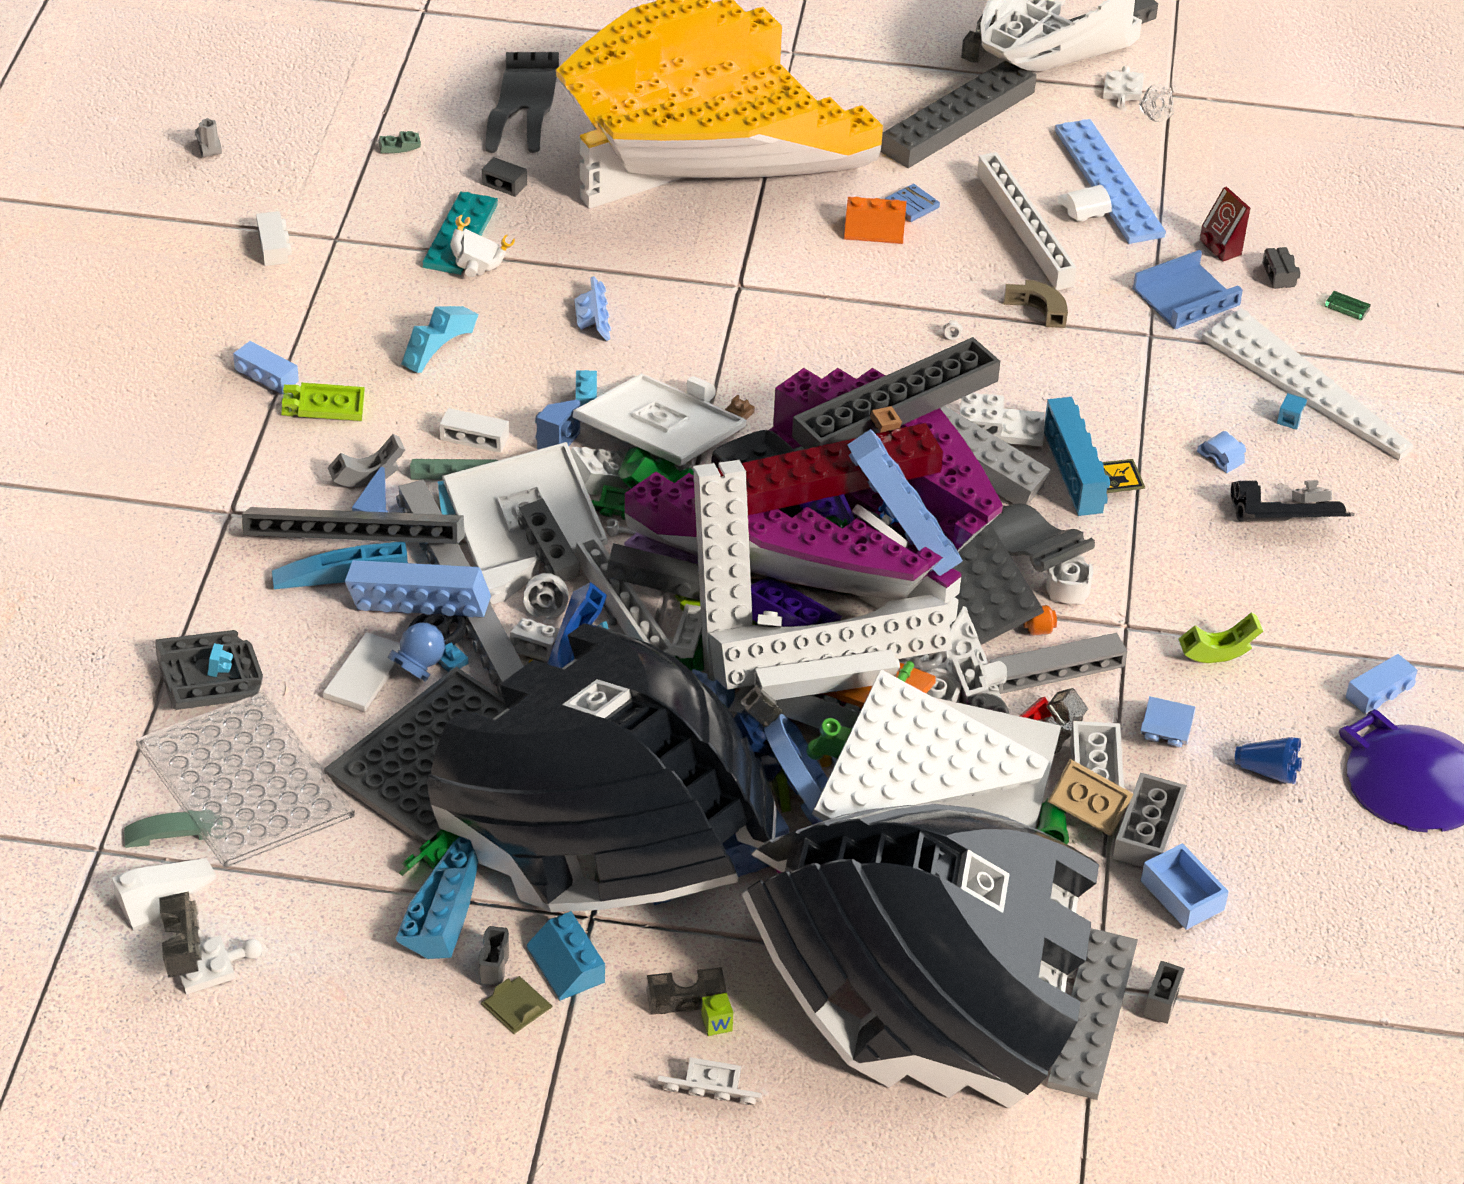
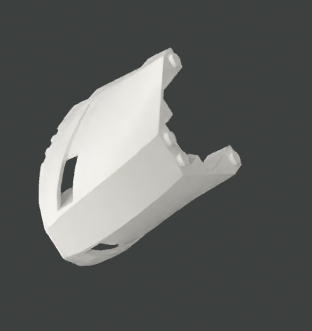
M988 0L980 24L982 46L987 52L1025 70L1045 71L1131 46L1140 38L1142 20L1133 16L1135 0L1104 1L1098 5V9L1089 11L1085 17L1073 22L1059 16L1061 6L1065 4V0ZM996 12L995 22L989 27L991 20Z

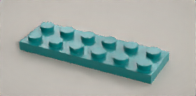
M460 191L423 260V268L461 275L464 268L456 264V257L450 247L454 230L458 227L455 220L458 216L462 215L461 222L465 223V219L470 217V223L463 228V231L467 229L482 236L498 205V198Z

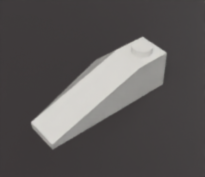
M207 858L135 868L112 877L115 898L134 931L157 922L163 917L164 912L171 907L176 908L181 904L182 899L189 894L197 893L217 877Z

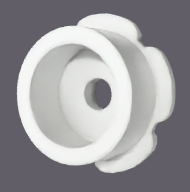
M955 320L945 323L942 328L944 336L950 340L959 338L963 331L962 325L958 324Z

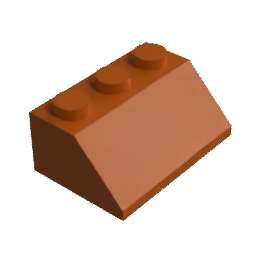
M858 196L848 197L844 239L903 244L907 201L861 198Z

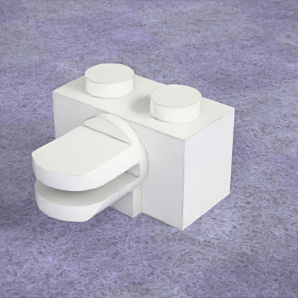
M974 651L952 657V672L956 676L955 679L958 683L960 681V693L965 704L978 694L989 693V687L1005 683L1007 680V667L1001 661L983 665L982 662L977 661Z

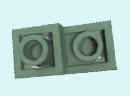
M400 131L398 137L379 136L378 140L381 153H402L421 147L419 133L413 131Z

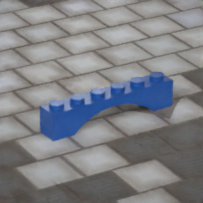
M590 582L573 591L547 664L563 668L575 659L567 635L583 623L592 625L601 613L607 597L593 583Z

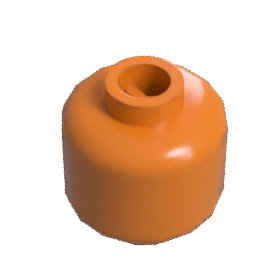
M1043 605L1044 613L1023 623L1024 628H1028L1031 635L1050 634L1053 628L1057 627L1056 612L1050 606Z

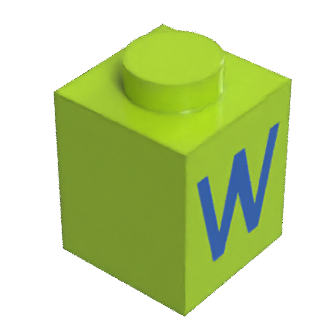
M727 993L703 997L701 1017L707 1035L712 1036L732 1032L734 1012Z

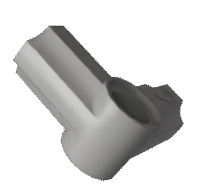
M209 118L202 119L198 128L195 129V136L199 144L201 156L208 157L222 154L216 121Z

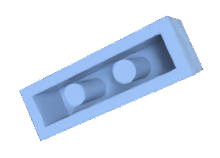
M252 341L247 342L233 353L235 370L280 394H283L284 384L295 385L299 382L298 366Z
M1397 654L1351 680L1345 698L1366 714L1373 709H1378L1386 701L1395 699L1403 691L1410 690L1416 683L1415 678L1418 670Z

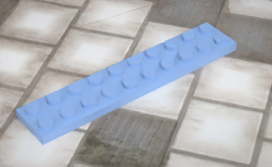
M1091 119L1055 125L1056 134L1090 186L1102 185L1108 192L1112 212L1108 213L1128 244L1165 238V229Z

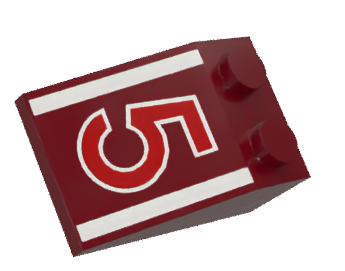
M1227 186L1223 187L1204 220L1200 234L1202 244L1211 250L1222 262L1242 255L1251 209Z

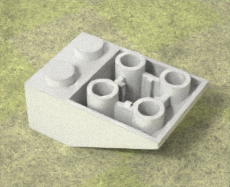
M572 447V456L589 495H601L604 485L617 488L628 486L618 475L626 456L624 452Z

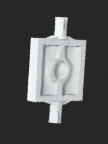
M1126 65L1123 66L1122 72L1107 71L1103 99L1117 100L1119 108L1120 106L1121 108L1125 106V101H1141L1144 73L1130 72V67L1127 66L1126 69Z

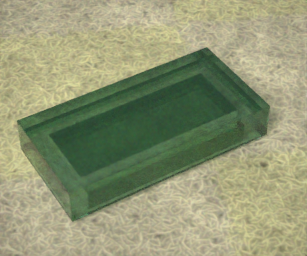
M1333 291L1326 300L1325 307L1363 320L1369 312L1371 304Z

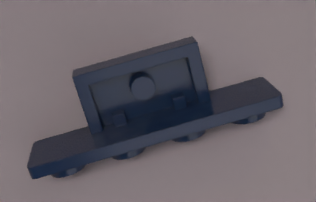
M747 704L741 713L737 712L733 719L739 727L743 739L747 737L755 757L759 756L765 768L768 781L772 782L781 771L782 766L768 742L764 726L752 705Z

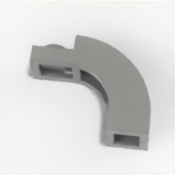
M392 434L373 455L365 458H352L340 453L328 466V470L335 483L347 487H364L369 484L380 467L385 468V479L399 469L396 461L402 456L405 448L400 437Z

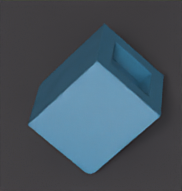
M1287 393L1280 407L1277 424L1297 430L1307 399Z

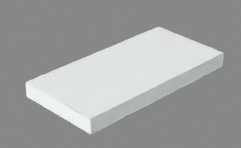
M366 632L324 690L323 697L365 712L398 664L390 660L388 655L392 649L396 652L400 650V643Z

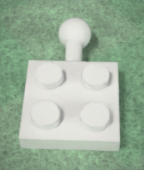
M220 935L174 950L172 953L187 995L236 979L230 961L245 956L249 959H256L261 955L263 948L258 940L249 939L243 944V947L227 952Z

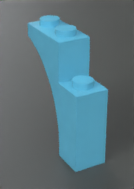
M464 306L435 307L428 326H414L401 365L416 373H422L428 361L443 344L458 335L473 332L479 314Z

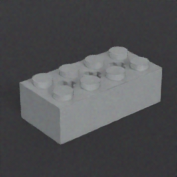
M1140 772L1133 791L1134 795L1129 802L1116 838L1112 859L1143 867L1144 862L1166 852L1183 806L1187 785Z

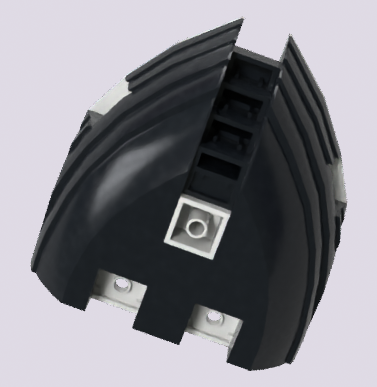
M583 623L567 635L575 658L572 662L563 668L532 660L499 684L507 709L498 716L490 719L463 710L446 722L434 756L432 772L428 776L429 798L439 828L471 840L479 864L510 875L519 900L549 912L604 910L659 902L735 883L739 879L730 856L726 854L722 843L733 834H736L739 842L758 848L765 842L775 838L777 809L765 768L759 756L755 757L747 737L743 739L730 709L720 701L718 696L709 687L702 683L691 670L674 656L642 640L600 626ZM597 853L595 854L600 882L583 877L576 855Z
M941 804L903 805L843 814L771 839L752 852L754 857L782 873L772 876L766 881L760 880L754 883L742 893V897L775 966L808 1017L847 1065L889 1088L906 1075H909L948 1098L968 1085L1007 1108H1011L1028 1096L1048 1076V1071L1057 1060L1078 1023L1081 1001L1065 993L1067 975L1086 962L1091 922L1077 914L1076 910L1078 898L1097 884L1099 864L1095 860L1040 830L1008 817L972 807ZM847 978L857 993L872 1009L862 1019L828 1001V998L846 982Z

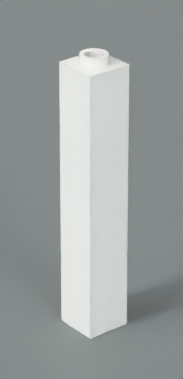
M884 650L756 669L754 687L760 702L873 686L881 670L897 677V672L900 671V663L898 658L894 657L892 650Z

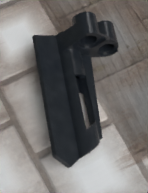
M1237 480L1231 483V499L1236 509V517L1240 522L1287 521L1293 517L1355 516L1354 512L1346 511L1345 505L1340 501H1321L1309 504L1261 502V485H1258L1257 480Z

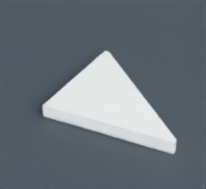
M963 606L950 629L952 650H947L946 661L937 667L952 672V657L974 651L978 662H982L983 665L988 664L968 610ZM997 685L988 688L990 694L1001 698Z

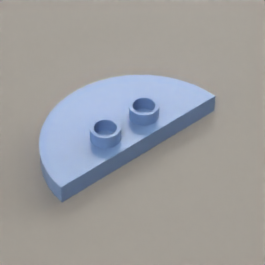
M780 714L764 726V731L775 756L783 768L788 785L803 799L804 803L800 805L801 809L811 824L814 825L823 821L812 815V812L828 778L819 762L807 755L806 748L808 743L798 726L788 717Z

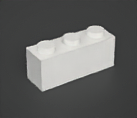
M280 211L256 214L257 229L265 266L288 264V255H292L288 231H286V220L281 219Z
M448 408L440 422V440L501 453L509 438V421Z

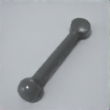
M604 604L602 609L609 619V624L615 626L617 619L612 617Z

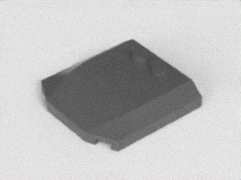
M236 630L156 639L157 661L173 709L179 710L257 699L263 681V674L252 644L248 640L243 641L239 638ZM214 643L223 645L224 651L233 654L230 672H218L217 677L208 676L209 658Z

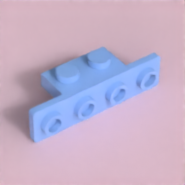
M593 276L590 278L592 290L574 299L577 325L582 330L596 323V329L608 341L610 340L609 331H611V327L608 323L609 313L606 309V305H608L605 298L606 288L601 281L598 282Z

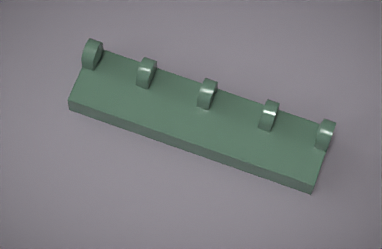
M412 459L410 463L411 480H442L444 475L498 460Z

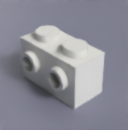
M522 618L510 632V641L517 653L548 662L559 629Z

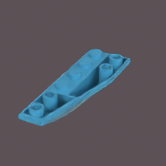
M405 542L361 545L338 549L295 561L272 570L274 589L345 582L353 560L408 563Z
M459 836L452 843L409 903L396 936L398 943L427 959L451 958L470 905L478 867V859L471 840Z

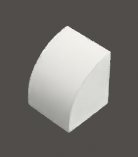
M692 376L687 379V394L709 402L715 396V386Z

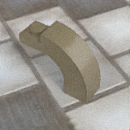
M1025 280V285L1005 284L1004 305H1021L1036 308L1044 315L1046 327L1066 328L1068 316L1067 302L1055 288L1033 280Z

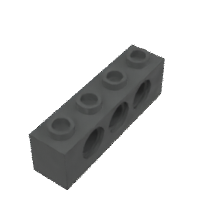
M542 498L519 507L517 522L521 530L525 529L529 545H534L535 554L539 558V562L543 561L545 573L556 575L564 582L580 576V562L544 499Z

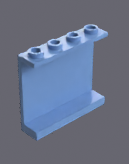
M1201 250L1135 273L1133 290L1175 330L1237 307L1241 303L1243 289L1238 285L1226 289L1200 265Z

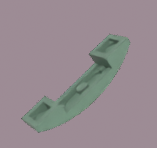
M197 812L155 815L124 827L125 848L149 846L150 840L182 836L198 835L199 840L224 838L222 817Z

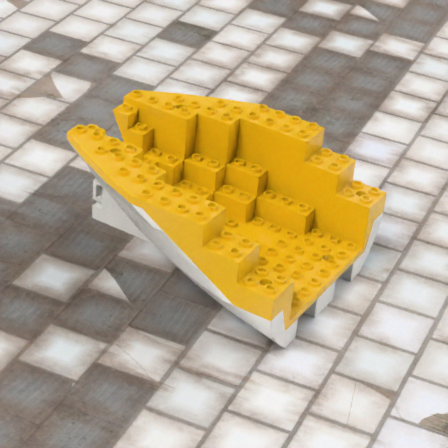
M657 0L631 8L605 26L556 69V77L594 128L593 131L580 134V155L584 158L580 160V180L584 184L580 186V199L589 209L682 178L775 177L864 167L872 161H877L879 157L883 125L863 105L844 111L831 97L817 101L780 64L782 25L764 7L745 12L734 0H721L714 3L711 0Z

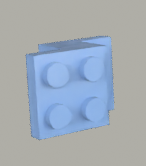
M1149 696L1141 734L1145 735L1146 740L1159 742V738L1168 740L1169 745L1182 747V744H1188L1196 707Z

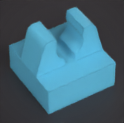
M215 643L213 645L209 658L208 676L217 677L218 672L228 673L231 670L233 654L224 651L223 645Z

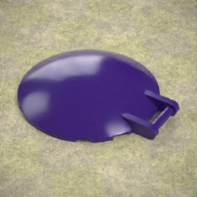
M1376 709L1368 712L1366 717L1354 724L1346 725L1339 729L1340 737L1352 747L1346 768L1347 777H1349L1351 783V791L1369 812L1391 825L1395 822L1408 826L1407 830L1416 832H1428V829H1441L1443 832L1464 825V744L1461 741L1429 727L1394 725ZM1370 724L1377 728L1363 737L1357 733Z

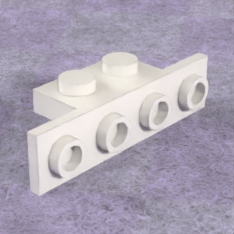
M690 1057L686 1080L658 1076L659 1085L663 1086V1090L678 1092L679 1089L689 1090L688 1094L703 1097L704 1093L713 1094L715 1099L729 1101L730 1097L740 1099V1103L746 1105H755V1102L762 1103L763 1098L762 1093L738 1089L742 1068L739 1065Z

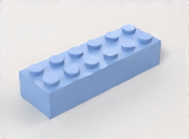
M353 560L345 579L357 610L484 617L491 598L480 567Z

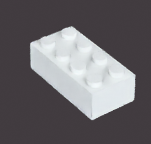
M1073 721L1070 738L1071 759L1124 788L1120 723Z

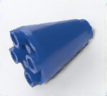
M1286 737L1237 746L1235 764L1280 782L1295 784L1297 778L1296 771L1300 772L1302 767V758L1298 757V752L1301 748V738Z

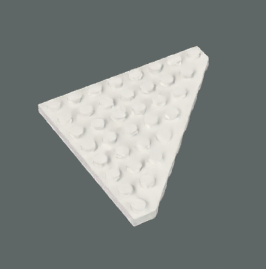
M881 670L816 803L812 815L825 821L843 814H851L862 810L903 805L933 804L939 801L949 802L961 799L967 795L977 796L990 793L991 790L1015 788L1024 783L1034 784L1038 783L1043 777L1049 760Z

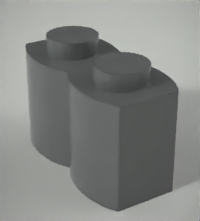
M489 926L483 936L484 947L479 953V979L481 984L498 986L504 980L505 964L509 959V932L504 927Z

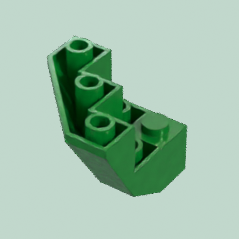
M637 446L628 450L618 472L621 480L631 489L654 472H658L673 483H676L688 473L694 475L693 469L688 468L679 471L675 467V463L664 458L654 460L650 456V452Z

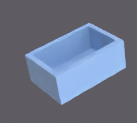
M1183 843L1144 862L1141 882L1186 930L1225 910L1229 891Z

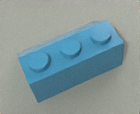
M572 911L548 920L528 942V951L560 1001L605 983V963Z

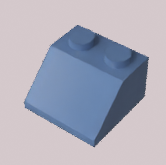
M579 400L549 404L542 412L537 414L535 419L537 424L535 438L538 450L565 442L570 446L580 434V420L572 416L573 411L580 407Z

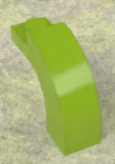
M1251 612L1226 631L1209 633L1194 625L1178 640L1184 655L1202 663L1229 661L1247 653L1252 649L1250 642L1264 631L1257 615Z

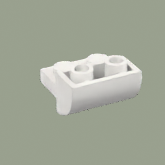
M1102 185L1058 196V203L1068 209V216L1076 219V221H1085L1088 217H1101L1105 215L1104 213L1112 212L1110 197Z

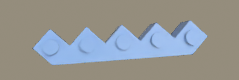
M870 429L849 443L848 447L852 452L849 456L856 466L859 465L869 479L868 484L875 493L878 492L888 506L886 509L893 519L896 518L906 531L905 536L911 545L915 544L919 551L927 547L943 557L932 570L941 576L961 563L963 560L956 547L944 535L936 518L926 509L917 491L907 482L899 465L889 456L880 438Z

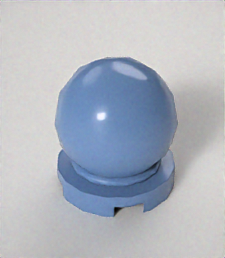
M429 623L414 624L402 634L400 650L396 652L392 649L388 658L426 682L431 675L427 672V667L435 665L443 656L445 650L444 637L441 631L434 625Z

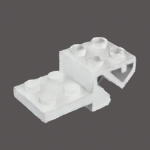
M971 393L961 398L960 415L999 439L1010 444L1043 446L1045 412L1003 409L1004 396Z

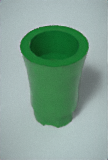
M1047 798L1041 805L1038 830L1068 844L1069 834L1066 824V812L1047 802L1049 799Z

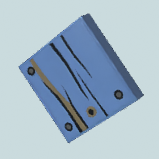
M914 183L885 198L886 200L907 201L905 218L910 222L940 207L938 200Z

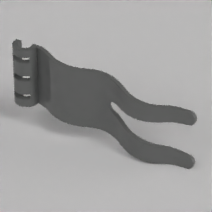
M506 52V70L503 75L497 107L491 110L487 122V152L494 153L498 150L508 117L522 108L528 109V151L535 153L540 150L543 118L550 111L554 99L557 80L556 69L559 67V52Z
M1022 503L1009 506L1003 505L1002 512L990 523L1011 556H1029L1032 566L1038 572L1048 570L1095 547V540L1093 538L1084 540V532L1078 529H1058L1047 522L1036 509Z

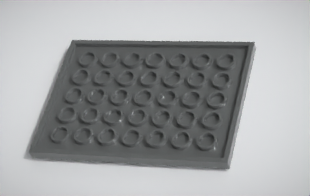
M455 667L324 768V775L422 844L428 840L433 843L437 839V832L441 829L439 828L429 798L428 776L431 775L434 756L446 722L463 710L493 719L507 709L504 698L460 668Z

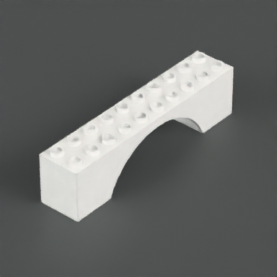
M931 594L889 601L883 607L871 613L837 622L796 627L751 625L709 633L714 678L727 690L754 685L756 669L884 650H892L894 657L898 659L952 650L948 605Z

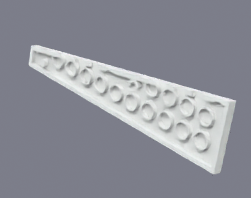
M1240 308L1203 334L1202 341L1287 393L1307 399V405L1395 459L1401 460L1412 451V443L1336 384L1332 378L1322 373L1253 318L1248 311Z

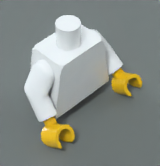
M462 215L458 216L455 220L458 227L454 230L450 247L456 257V264L465 269V274L468 277L481 276L485 271H491L498 267L507 253L506 249L514 244L515 239L510 244H507L505 242L507 235H505L501 239L502 246L499 248V244L467 229L463 231V228L470 223V217H467L465 223H462Z

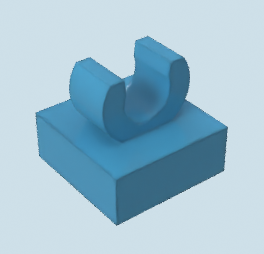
M449 643L445 645L443 656L437 663L449 672L455 667L461 669L468 665L469 661L468 657L460 649Z

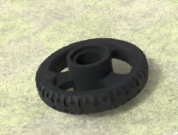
M420 614L409 625L410 627L417 623H429L436 626L444 637L445 645L449 643L455 645L464 637L467 629L463 616H447L442 614ZM456 622L458 627L450 634L448 625Z

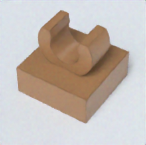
M737 395L731 400V404L725 410L747 420L754 413L755 406L749 404L747 399L745 401L739 399L740 396Z
M892 406L871 411L870 418L880 432L901 427L902 421Z

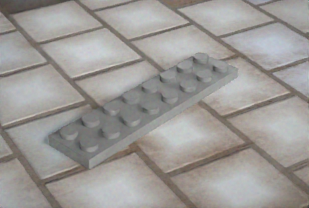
M1090 928L1086 962L1078 968L1071 994L1072 997L1081 1001L1078 1023L1057 1060L1052 1065L1047 1088L1098 1100L1138 939Z

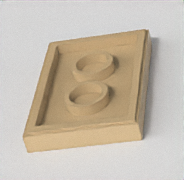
M1069 759L1047 802L1108 836H1112L1134 794Z

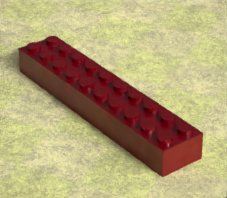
M926 423L876 434L882 441L889 456L899 465L906 480L941 472L943 450ZM857 438L741 463L746 470L748 516L871 488L868 484V477L859 465L856 466L849 456L852 452L848 444ZM717 468L720 473V477L724 476L720 468Z

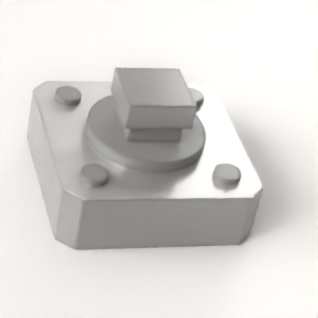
M1305 480V488L1292 490V500L1300 503L1332 500V490L1320 486L1317 487V480Z

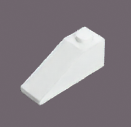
M535 556L482 571L491 594L490 604L493 605L506 601L524 587L534 576L539 575V558Z

